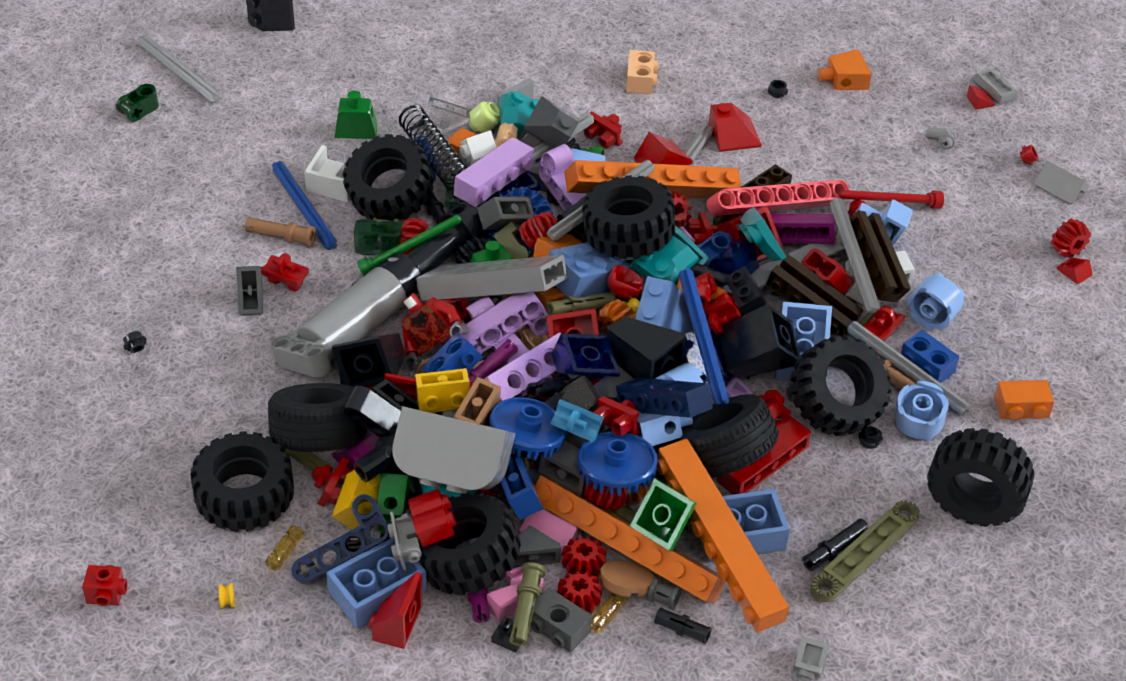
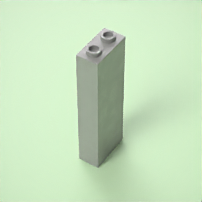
M563 254L442 265L416 279L421 301H427L431 297L440 300L546 291L568 279Z

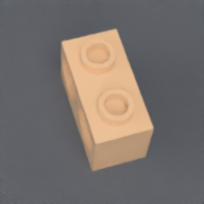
M630 50L626 92L652 93V86L657 84V74L655 73L658 72V61L654 60L655 52Z

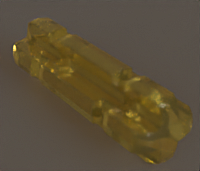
M292 525L288 529L287 535H284L273 549L274 553L267 557V568L273 571L279 570L283 564L282 561H285L296 547L295 543H298L303 537V530L300 527Z
M612 593L613 597L610 596L597 611L598 614L592 617L591 629L597 633L602 632L607 626L605 623H609L621 609L620 606L626 603L628 597Z

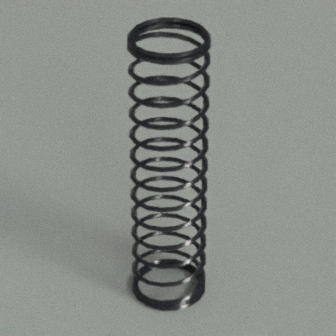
M411 105L405 108L399 116L400 126L410 139L418 140L416 144L421 145V148L425 150V155H428L427 160L433 171L440 178V181L443 182L448 190L454 191V187H449L447 184L451 185L455 182L448 183L446 180L452 179L455 176L447 178L448 174L457 168H461L456 174L458 175L463 168L467 169L468 167L459 158L455 150L452 149V146L421 106ZM412 108H419L408 113L402 125L401 121L404 113ZM415 111L423 112V114L414 116L408 122L407 127H405L406 118ZM422 116L421 120L412 127H409L410 122L414 118ZM427 126L425 130L417 133L422 127ZM430 131L427 136L421 138L424 133ZM435 135L430 141L424 143L429 137ZM438 140L435 145L429 147L431 143ZM442 145L437 151L432 152L436 147ZM433 148L430 153H426L428 149ZM445 150V152H444L443 154H441L440 156L436 157V156L438 155V153H440L441 151ZM436 153L433 158H430L431 154ZM449 155L444 161L440 162L442 158ZM440 158L437 163H434V159ZM452 160V162L449 165L443 167L447 162ZM454 160H458V163L451 165ZM445 162L441 168H437L438 164ZM448 167V169L445 171V173H441V170H442V169H445V168Z

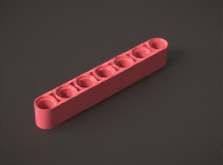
M843 180L723 189L707 200V209L714 216L745 214L746 211L753 207L757 210L768 206L769 211L830 206V202L834 198L840 199L839 193L841 190H850V188Z

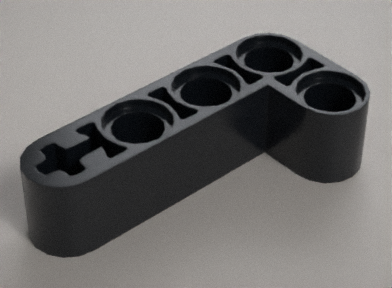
M355 386L344 407V412L347 416L379 438L386 435L391 436L397 430L401 411L366 387Z

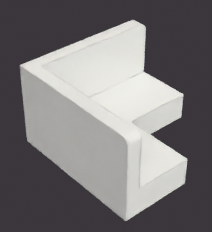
M322 145L304 171L306 192L348 202L350 198L343 184L344 178H340L344 170V163L328 159L327 146Z

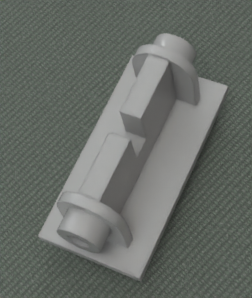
M390 512L392 523L387 524L391 540L395 539L396 545L391 546L395 562H401L403 570L406 571V562L416 563L420 560L422 553L418 537H414L417 534L411 514L405 513L400 518L395 519L393 512Z

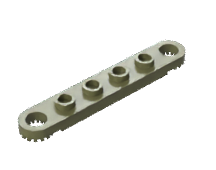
M901 500L897 502L894 507L884 513L812 580L810 589L812 596L821 602L834 600L917 523L920 512L918 510L919 507H916L915 503L912 504V501L907 502L905 500L903 502ZM900 511H908L912 514V517L909 516L908 518L906 516L905 518L904 515L900 514ZM827 585L831 590L823 593L822 590L818 589V586Z

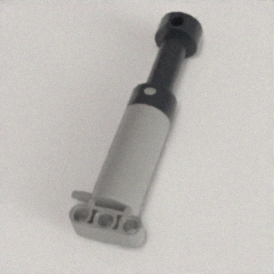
M458 203L440 217L439 223L454 215H459L461 217L460 224L423 242L406 256L401 253L392 254L301 324L297 331H289L287 335L275 338L270 345L279 367L311 377H321L328 374L332 369L331 363L336 360L332 350L333 345L361 340L405 305L402 302L412 293L416 295L419 293L417 290V277L435 269L456 251H460L459 246L466 244V239L471 241L474 236L477 238H488L489 230H483L478 210L468 203Z

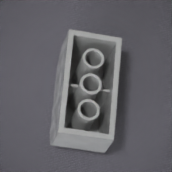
M402 406L393 442V458L397 466L404 473L420 478V484L441 487L442 483L446 484L445 490L465 494L467 489L488 490L498 485L506 474L516 433Z

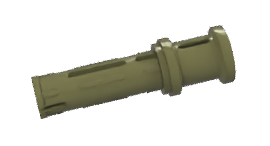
M527 562L521 568L523 573L522 581L517 586L519 601L509 639L510 643L516 646H521V642L523 646L527 645L534 604L541 596L540 583L541 578L545 576L546 569L538 563Z

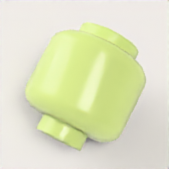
M480 102L469 113L471 129L480 133L494 129L500 123L499 108L493 102Z

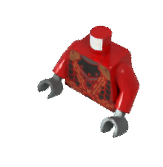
M412 293L402 301L410 311L402 320L403 341L407 356L404 360V367L407 370L413 371V362L416 367L422 362L416 355L419 354L421 356L449 336L453 337L456 333L460 335V332L464 334L469 332V328L466 325H461L462 320L454 305L437 300L435 297H431L422 304L415 293Z

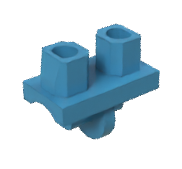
M560 399L550 424L595 442L604 417Z

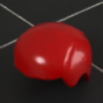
M615 265L608 275L607 283L615 296L620 299L630 300L637 298L642 292L644 280L631 269Z

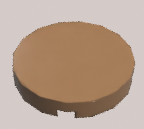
M613 560L603 564L599 579L603 581L602 585L608 591L624 597H631V593H638V596H644L649 592L654 580L653 573L648 568L628 560Z

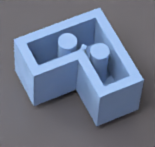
M894 199L883 213L864 203L857 209V211H866L867 216L871 213L880 214L892 245L896 243L906 230L913 212L912 209Z

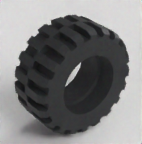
M385 134V137L380 138V136H376L369 142L366 140L359 149L356 148L351 153L352 158L349 157L347 159L346 167L343 170V184L354 208H356L361 216H365L370 221H373V218L390 221L402 218L406 220L410 218L412 213H418L421 210L422 204L426 205L428 202V195L432 194L434 188V176L423 149L414 140L406 139L405 136L401 135L393 137L392 134ZM394 169L406 171L403 178L393 186L382 189L371 187L375 179L386 171Z
M628 175L624 178L614 177L610 181L605 180L599 186L591 189L582 204L585 237L597 252L605 253L608 257L614 258V256H617L620 259L633 257V259H637L642 255H652L654 251L663 249L675 234L673 195L661 182L658 184L652 178L646 179L644 176L632 177V175Z
M839 335L832 336L805 351L801 358L796 361L794 365L795 371L791 372L790 378L794 382L790 386L791 395H795L796 398L793 403L796 408L799 407L802 411L800 413L801 417L804 420L808 419L811 421L810 426L814 429L822 428L821 432L828 435L832 433L835 436L850 435L874 423L885 412L884 407L888 406L890 396H887L891 392V383H888L890 374L883 366L885 362L882 357H877V351L872 346L866 347L865 341L861 339L854 341V337L847 335L842 338ZM828 366H834L843 370L852 380L855 388L853 406L842 404L830 393L826 384V370Z
M967 428L964 432L959 430L946 436L941 444L938 445L927 474V485L935 502L940 503L941 509L945 512L949 511L952 517L958 520L959 518L966 520L965 523L971 525L977 523L984 527L989 526V524L999 526L1004 522L1008 523L1014 520L1015 517L1023 512L1033 485L1035 472L1030 458L1026 457V451L1022 447H1017L1016 442L1011 438L1006 439L999 432L991 433L989 429L981 428L980 430H975L974 428ZM969 473L982 475L993 482L977 479Z
M240 431L236 435H232V433L225 434L222 439L216 438L210 442L211 445H206L199 452L200 455L195 457L190 472L194 502L198 512L204 516V519L211 524L215 522L218 528L225 530L227 527L233 532H239V529H246V532L254 531L255 527H266L271 520L275 522L280 518L281 512H286L290 502L293 500L294 480L290 456L282 445L275 443V440L269 436L264 438L261 433L253 432V434H247V431ZM249 474L263 478L257 484L246 488H231L223 485L224 482L238 475Z
M475 492L474 495L461 493L459 497L451 496L449 500L452 508L449 510L452 511L457 526L453 527L454 535L425 547L422 546L419 540L422 555L418 562L426 570V580L435 589L448 594L453 592L456 595H465L466 592L475 594L480 592V589L485 587L489 589L494 586V582L504 579L506 572L513 569L515 565L514 560H517L520 554L521 540L510 512L502 501L497 500V498L487 494L485 496V494ZM478 538L476 541L465 547L455 549L458 545L467 540Z

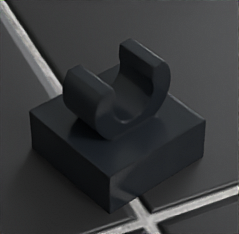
M504 616L491 636V642L516 653L520 646L513 645L509 641L514 620Z

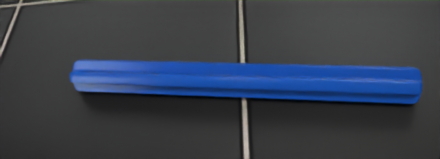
M282 161L274 162L272 164L273 172L309 225L316 228V235L327 250L336 248V238Z
M685 269L679 272L680 282L715 405L721 407L729 403L728 394L694 273L690 269Z

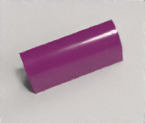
M770 213L781 243L835 244L838 227L833 214Z

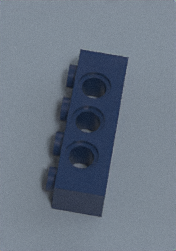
M638 377L616 386L618 403L621 404L625 400H630L635 403V410L639 411V413L691 418L713 409L709 383Z

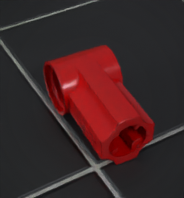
M708 272L695 278L704 311L707 310L710 295L717 292L716 283Z

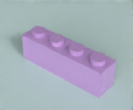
M513 137L455 176L454 195L476 207L532 167L534 163V148Z

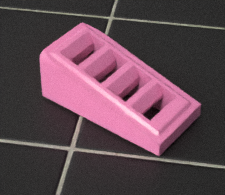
M541 578V583H540V588H541V590H542V591H541V595L543 594V581H544L542 578ZM520 583L500 588L487 594L489 611L499 622L504 616L509 618L516 613L519 601L517 586Z

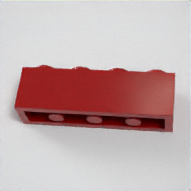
M790 415L788 418L775 421L779 431L775 446L756 462L738 471L719 476L716 481L733 495L748 493L807 449L811 431Z

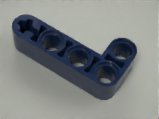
M363 494L353 501V513L360 526L302 556L293 563L291 572L299 583L311 584L326 576V572L390 538L387 522L373 497ZM363 502H369L373 506L372 511L367 515H362L358 512V507ZM377 525L385 528L384 536L379 539H375L370 535L372 528ZM353 538L359 539L361 541L360 548L355 552L348 551L346 548L347 542ZM328 551H333L337 555L336 561L331 565H325L322 561L323 555ZM316 558L322 570L318 571L315 566L308 571V577L305 578L303 575H299L302 571L301 566L306 565V567L310 568L316 565L312 561Z

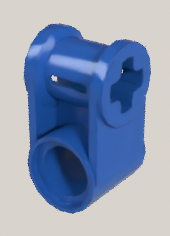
M716 232L703 243L697 245L710 258L705 263L709 265L708 267L714 269L727 258L732 239L725 232Z

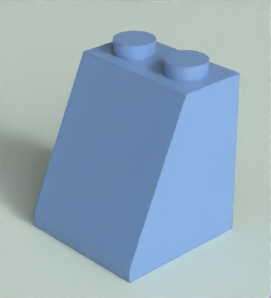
M647 276L635 319L684 333L687 336L685 353H687L694 329L689 319V310L684 292L672 281Z

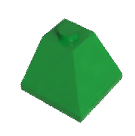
M654 478L630 527L667 550L672 551L697 503Z

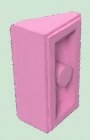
M545 509L527 516L519 529L521 534L530 525L559 542L561 556L562 549L567 545L569 539L577 541L578 527Z

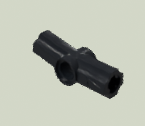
M396 431L391 436H382L376 442L375 449L357 460L353 465L355 472L365 483L390 466L398 467L392 452Z

